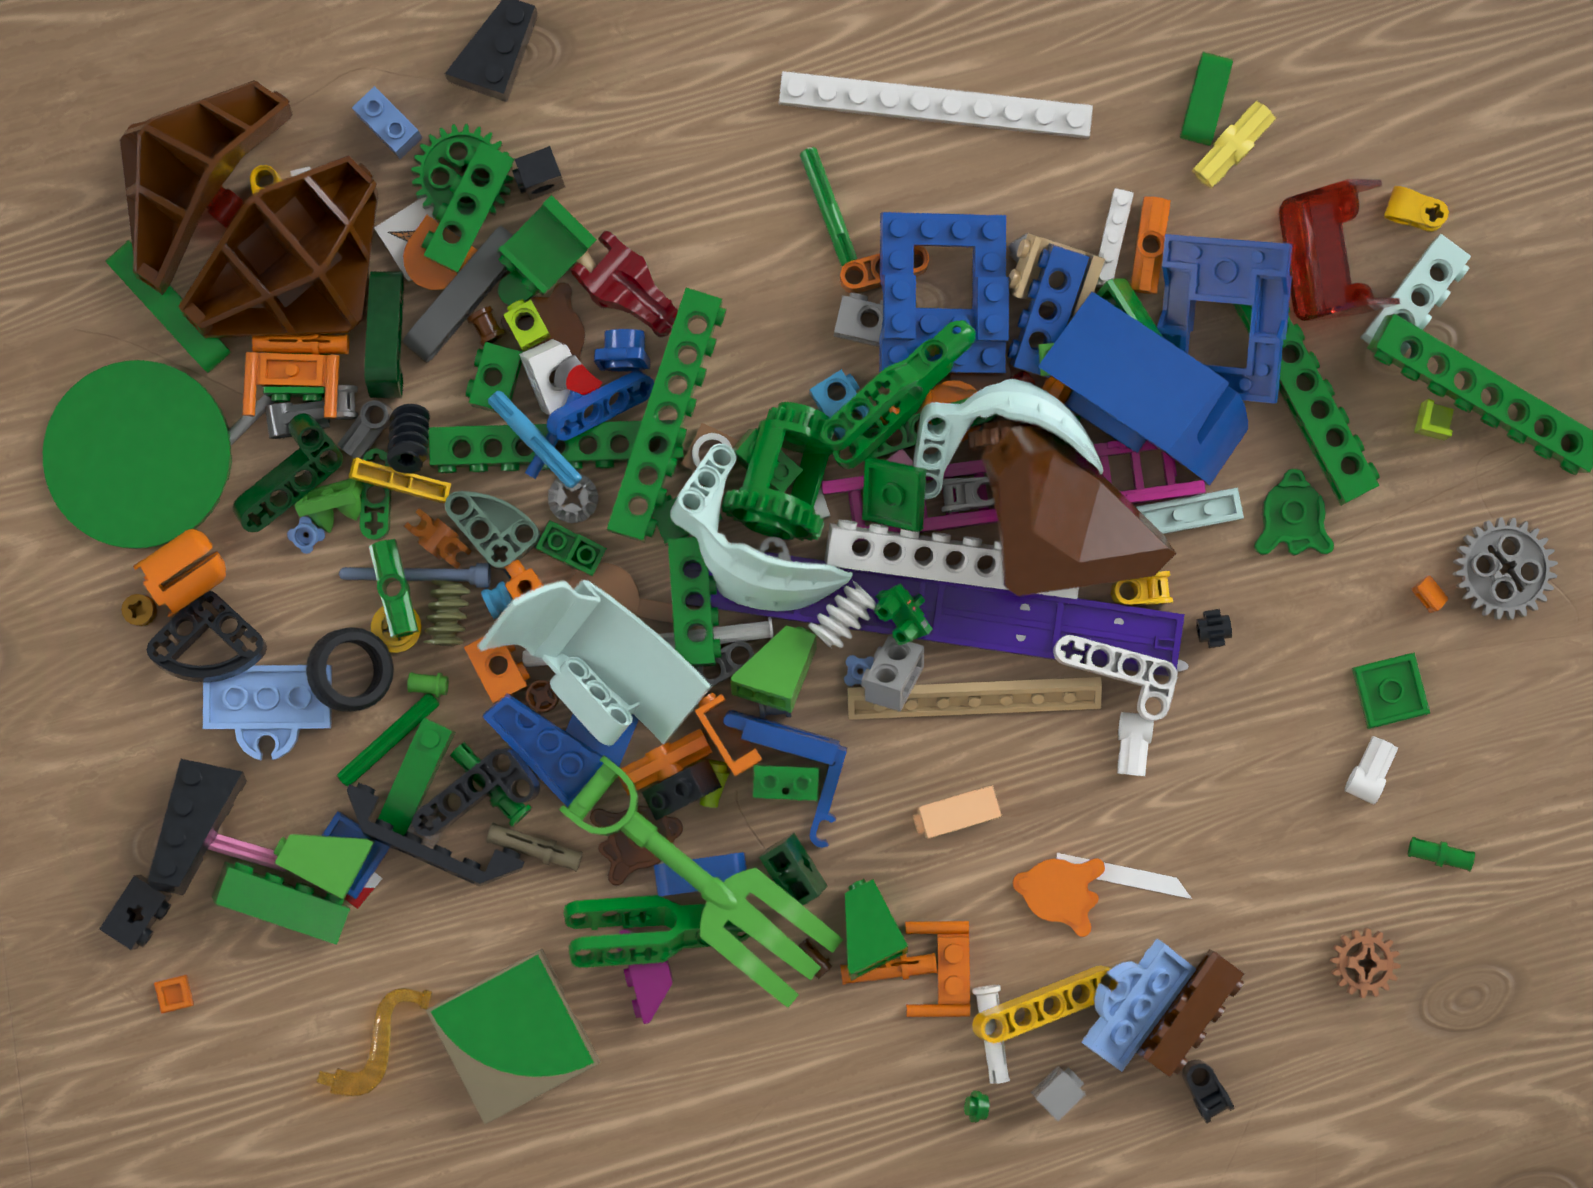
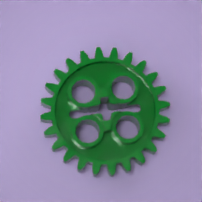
M452 124L451 133L447 134L441 127L439 128V139L431 134L428 136L431 144L430 147L422 143L420 144V149L424 156L414 155V161L420 164V166L412 167L411 173L420 177L412 180V186L422 187L416 192V198L426 197L423 208L427 209L433 206L432 217L435 218L442 203L449 204L454 195L449 190L457 176L455 170L462 173L469 166L464 163L465 158L462 160L453 159L449 154L450 151L455 147H462L468 153L471 146L478 148L480 142L500 150L502 147L501 141L494 144L490 143L493 133L490 132L483 138L481 136V127L479 126L474 133H470L468 124L464 125L462 132H458L456 125ZM439 159H445L455 170L441 164ZM475 171L471 175V180L478 185L486 186L489 183V177L481 178ZM443 172L449 176V181L445 185H436L432 181V176L435 173ZM506 176L489 210L490 214L496 215L494 204L504 207L505 201L500 195L511 194V190L504 184L513 183L512 176ZM459 200L457 209L463 215H470L475 211V203L472 201L466 204Z

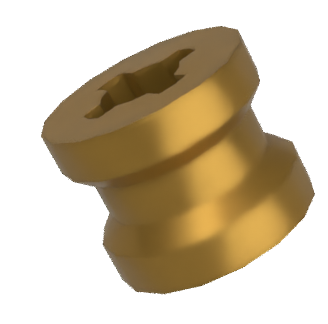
M133 594L127 597L121 609L122 616L128 623L141 627L153 623L158 613L155 601L142 594Z

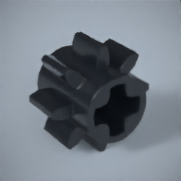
M1220 609L1204 611V618L1196 619L1199 642L1208 641V648L1225 646L1224 639L1232 638L1229 615H1221Z

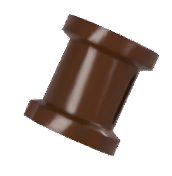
M486 306L467 318L468 323L473 324L481 338L480 344L483 347L485 342L494 343L506 335L505 330L500 329L494 319L491 306Z

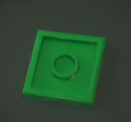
M873 457L867 458L864 465L862 520L914 532L923 530L926 469Z
M1415 652L1352 668L1367 729L1431 714Z

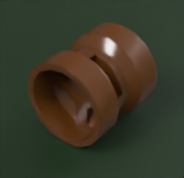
M535 681L527 689V703L536 711L550 712L559 703L560 698L552 690L549 681Z

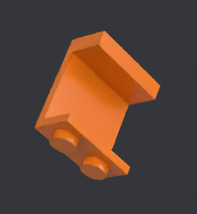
M712 692L700 700L698 703L700 708L696 709L695 713L736 777L761 762L762 758L755 748L738 760L733 761L705 716L706 713L726 702L722 694L716 697Z

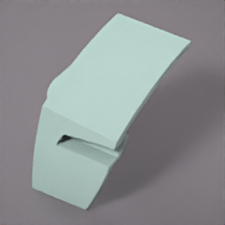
M581 580L574 590L566 581L544 585L511 601L477 646L483 651L505 645H521L532 656L542 658L555 672V675L550 680L552 690L589 732L605 745H613L632 723L631 714H634L662 744L667 743L711 688V685L662 637L623 605L586 580Z

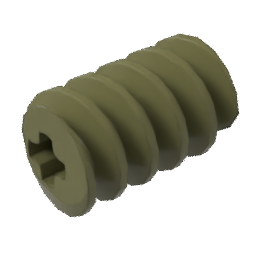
M431 580L433 584L440 588L430 591V595L438 599V601L428 603V608L434 610L436 614L428 615L426 620L435 624V626L425 628V633L432 636L433 639L425 640L423 643L449 647L463 644L464 640L457 637L456 633L463 632L466 628L458 624L457 621L467 618V615L460 612L459 608L469 606V602L461 599V595L469 594L471 590L460 583Z

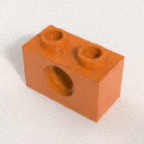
M484 637L464 647L493 704L498 702L507 693L513 696L529 687L526 680L531 677L527 668L524 666L523 661L517 663L512 654L516 650L515 645H505L481 651L477 646ZM497 657H504L508 662V668L503 674L497 675L491 669L492 661Z

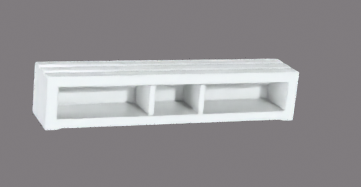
M1117 188L1113 191L1098 255L1105 258L1096 285L1098 288H1101L1106 281L1114 279L1134 195L1133 192Z

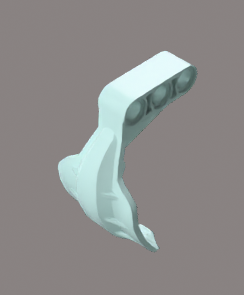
M1016 379L1005 380L983 388L962 404L929 403L922 409L920 414L912 466L926 469V476L934 478L932 482L925 483V499H932L940 493L944 472L963 436L978 416L986 418L992 414H999L1012 420L1038 424L1070 443L1098 469L1100 475L1103 473V466L1086 430L1064 403L1049 392L1029 382ZM933 418L943 419V422L939 425L928 423ZM929 447H935L939 449L934 454L929 455L924 453V451Z
M726 444L712 446L681 490L670 514L677 526L682 527L698 539L703 559L713 574L718 591L725 598L740 605L760 610L789 611L810 606L847 584L852 578V572H846L831 565L787 562L768 557L747 545L727 543L725 536L717 533L725 481L736 462V453Z

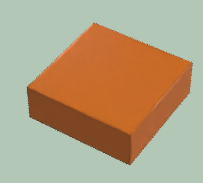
M187 974L154 983L161 1014L194 1006Z

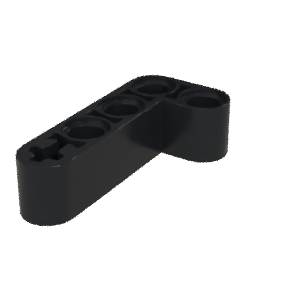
M510 748L497 749L420 808L413 816V828L419 835L424 837L437 835L498 787H501L514 802L525 803L532 801L539 795L540 782L517 752ZM501 754L507 755L511 762L510 768L506 772L502 771L497 764ZM476 774H481L486 780L485 788L482 791L474 788L473 778ZM521 779L526 780L530 785V792L526 797L521 796L517 791V783ZM452 793L457 794L461 799V805L457 811L450 808L448 804L449 796ZM439 812L443 814V816L437 817L432 822L433 826L426 827L427 816L436 815Z

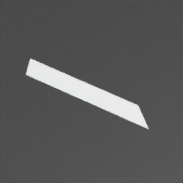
M1057 853V859H1063L1074 864L1089 861V859ZM1104 863V873L1096 878L1098 880L1192 899L1176 877Z

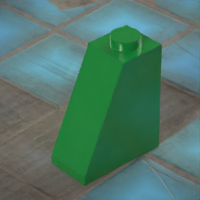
M865 879L859 880L848 887L849 891L845 893L848 975L851 981L908 953V945L874 879L868 882Z

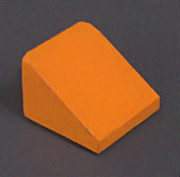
M1430 575L1426 576L1412 588V592L1429 613L1440 610L1448 601V596Z

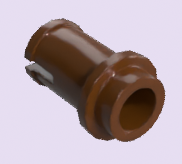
M806 938L798 945L800 949L821 967L815 974L818 979L833 967L829 963L831 959L829 957L826 959L810 942L809 938Z

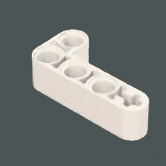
M1068 635L1055 643L1053 648L1054 657L1063 665L1142 686L1137 702V710L1143 719L1155 721L1162 719L1167 714L1177 680V671L1172 663L1077 636ZM1071 642L1073 643L1072 649L1081 652L1084 651V645L1088 646L1089 648L1084 655V664L1079 662L1082 658L1080 655L1073 654L1069 659L1065 658V652L1061 651V646H1066ZM1095 650H1101L1107 655L1108 662L1103 668L1096 667L1092 663L1091 656ZM1127 658L1135 660L1138 664V672L1134 676H1128L1123 672L1122 664ZM1157 667H1163L1169 673V679L1164 685L1154 680L1153 672ZM1150 697L1158 699L1161 704V710L1157 715H1151L1145 709V703Z

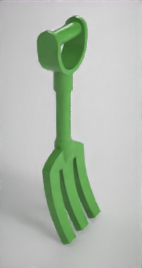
M603 755L600 758V761L603 763L570 805L567 808L562 805L559 810L579 827L593 835L609 836L622 832L639 847L648 849L701 893V897L707 901L701 918L700 937L789 1008L799 994L723 927L728 920L809 980L815 976L821 967L745 899L749 893L754 894L832 953L843 941V938L757 868L741 871L732 875L724 882L718 877L711 876L657 832L658 828L637 812L639 796L635 784L623 770ZM618 776L621 777L627 784L630 793V807L625 817L616 825L606 828L592 827L582 821Z

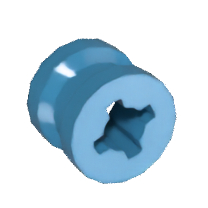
M504 581L499 582L497 587L492 590L484 589L481 591L493 619L499 618L501 613L513 601Z

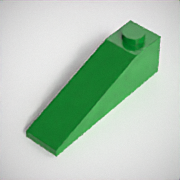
M428 718L422 719L378 819L393 825L392 831L402 836L405 835V832L409 831L413 816L419 810L456 733Z

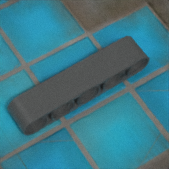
M500 226L490 235L404 337L402 343L426 363L436 356L508 271L498 261L501 255L497 252L498 248L513 236L508 230Z

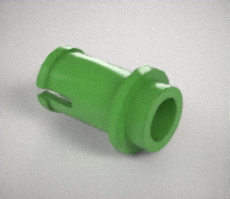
M409 673L407 683L409 693L435 694L437 698H440L441 695H447L449 677L443 676V673H438L437 676Z

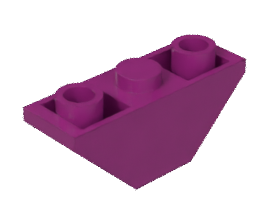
M627 928L619 931L620 934L634 933ZM668 960L661 963L628 965L629 968L623 969L628 988L634 986L637 999L632 1000L636 1019L642 1017L643 1024L651 1022L674 982Z

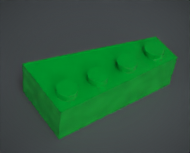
M224 862L212 894L215 904L337 945L350 908L343 904L345 899H341L331 893H326L325 897L313 893L315 890L313 887L298 882L295 886L283 882L285 878L269 872L262 875L254 872V867L244 863L236 862L232 864Z

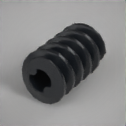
M403 404L394 409L390 415L387 462L397 472L405 474L419 472L428 456L430 413L421 405Z

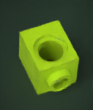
M521 299L507 307L508 312L503 315L523 352L551 338L532 300L525 302L524 299ZM523 316H531L534 318L532 328L526 331L520 330L517 327L518 320Z

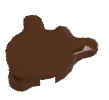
M561 282L555 286L549 297H533L530 299L551 338L536 346L554 339L563 345L566 344L571 354L575 355L581 362L580 356L586 336L585 328L579 316L572 309L571 286L568 283ZM503 316L501 319L502 327L505 330L512 332L505 317ZM531 316L521 317L518 320L517 327L523 331L531 329L534 325V318Z
M638 806L637 812L658 828L657 832L672 844L682 834L683 824L678 818L665 816L656 821L649 806ZM594 809L591 812L590 821L599 828L613 826L625 817L628 809L620 813ZM622 832L609 835L608 840L600 843L598 847L599 852L611 863L608 880L615 886L624 883L625 879L633 871L649 868L661 862L648 849L639 847Z

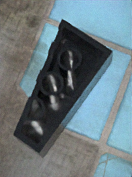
M180 759L147 879L152 889L184 896L204 860L203 857L210 844H213L225 817L229 815L236 797L247 782L243 771Z

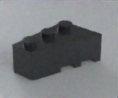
M502 0L445 72L448 82L507 102L538 17L536 7L519 0Z

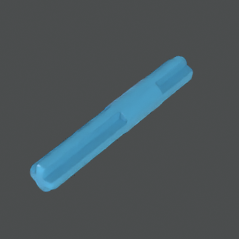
M496 391L488 399L490 406L566 487H575L581 481V475L503 392Z

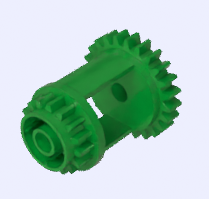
M781 402L777 408L772 407L771 410L769 409L767 418L759 423V434L743 486L739 488V491L733 489L725 493L721 506L722 512L726 513V516L732 517L734 521L742 522V525L764 536L777 537L782 540H794V538L800 541H804V539L808 541L818 540L822 533L824 519H821L820 515L815 514L814 505L829 456L833 454V450L823 440L821 430L822 426L830 418L815 408L793 402ZM835 429L829 433V440L833 441L832 436ZM781 447L803 454L799 466L803 471L795 479L791 495L769 489L774 470L779 465L778 457Z

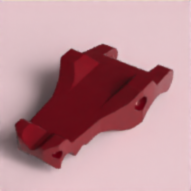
M604 231L598 240L609 250L607 255L591 273L579 262L571 268V273L589 293L592 301L600 308H612L630 313L652 328L654 334L659 338L668 336L672 331L678 309L655 286L644 257L626 247L611 232Z

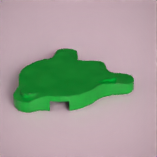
M1290 469L1285 472L1281 482L1272 488L1264 499L1262 505L1264 527L1254 544L1255 551L1260 555L1270 553L1280 542L1287 544L1288 553L1292 556H1296L1308 548L1314 549L1323 555L1329 554L1334 550V542L1328 536L1324 526L1326 515L1324 500L1310 486L1311 484L1306 481L1303 472L1299 469Z

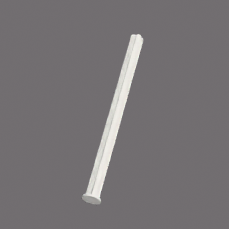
M768 617L769 621L714 627V639H720L721 644L765 638L772 639L774 637L772 617ZM705 629L690 630L688 633L689 639L693 642H700L706 636ZM674 632L658 634L675 649ZM528 650L523 651L522 659L525 667L547 665L542 658L532 656Z

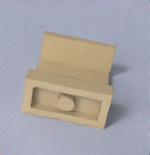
M1028 233L1026 239H1022L1018 247L1017 256L1020 258L1017 267L1012 269L1009 274V294L1017 298L1031 300V298L1027 297L1031 281L1038 279L1041 268L1037 267L1042 249L1047 250L1049 243L1089 257L1071 314L1075 315L1089 294L1095 291L1105 258ZM1055 271L1049 277V285L1052 288L1061 286L1064 281V275L1061 271ZM1050 301L1042 303L1043 305L1054 308L1053 303Z

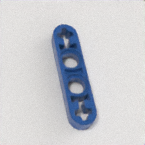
M633 371L556 409L547 420V430L560 440H569L649 399L654 386V380L642 371ZM618 392V399L609 406L610 398ZM593 405L592 413L587 418H584L585 410Z

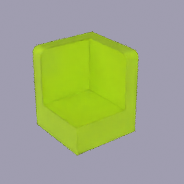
M1432 399L1423 401L1420 406L1414 433L1444 441L1452 437L1453 430L1450 429L1454 409L1434 404Z

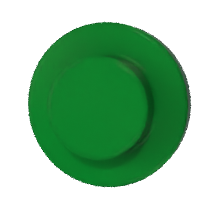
M974 1090L970 1096L966 1097L964 1112L965 1115L969 1116L971 1122L978 1123L980 1120L987 1119L990 1107L988 1095Z

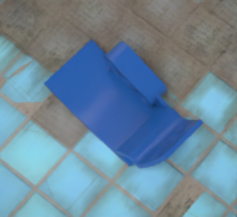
M1094 292L1089 294L1038 366L1074 390L1064 404L1067 408L1136 453L1148 441L1184 465L1208 485H1211L1248 431L1245 404L1239 393L1228 387L1229 382Z

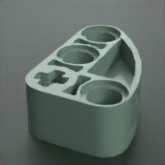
M465 491L453 492L446 498L445 510L488 563L496 569L504 570L513 561L520 560L537 545L541 537L540 530L526 514L502 499L487 494ZM458 499H466L468 501V510L462 515L454 514L452 509L453 503ZM478 523H486L489 527L488 535L483 539L474 538V526ZM523 526H529L533 529V538L525 543L518 541V530ZM499 547L502 550L506 547L508 548V551L505 553L508 559L504 562L500 559L497 562L494 561V558L497 556L495 550Z

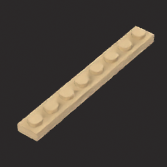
M1101 677L914 685L900 712L865 701V687L847 688L849 720L1101 709L1102 698Z

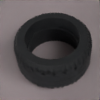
M343 628L324 635L316 642L307 659L306 676L311 691L321 703L337 711L353 712L372 707L385 696L393 680L394 665L388 647L374 633L361 628ZM343 643H354L362 647L370 656L373 664V678L369 687L364 693L355 697H346L338 693L331 686L326 674V664L330 653L336 646Z

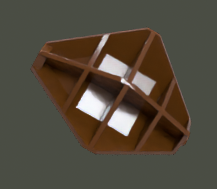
M253 80L152 117L148 121L129 126L120 139L134 256L133 272L137 279L163 295L169 285H171L202 213L245 154L292 117L290 101L284 95L277 91L271 92L258 81Z
M348 155L256 191L244 202L179 304L184 317L204 338L349 333L363 321L378 202L377 183L372 179L371 172L362 163L357 164Z
M1044 427L1012 428L989 453L983 455L982 461L991 484L1000 528L1003 585L1015 595L1023 596L1155 576L1176 555L1165 535L1102 474L1100 475L1099 471L1082 454L1056 433Z

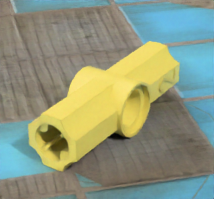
M1258 101L1252 104L1234 125L1231 124L1214 142V147L1193 168L1192 172L1204 185L1212 189L1234 164L1237 165L1255 146L1254 142L1275 121L1276 118L1272 111Z

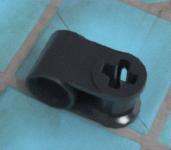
M1194 1059L1184 1066L1182 1072L1183 1079L1206 1124L1211 1122V1118L1227 1109L1230 1111L1235 1109L1225 1088L1220 1084L1214 1070L1207 1063ZM1197 1068H1204L1206 1071V1077L1201 1083H1193L1191 1079V1074Z

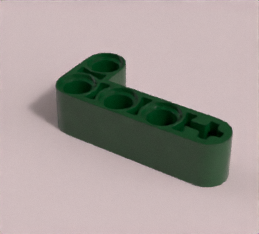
M403 271L370 272L364 366L365 383L370 398H402L403 373L400 365L404 302Z
M298 414L289 423V432L300 448L234 501L233 512L246 531L254 533L264 529L342 465L343 455L310 414ZM312 429L309 434L302 436L306 430ZM330 450L327 455L320 457L323 452ZM305 470L302 475L295 477L298 472ZM280 490L277 495L271 496L273 492Z

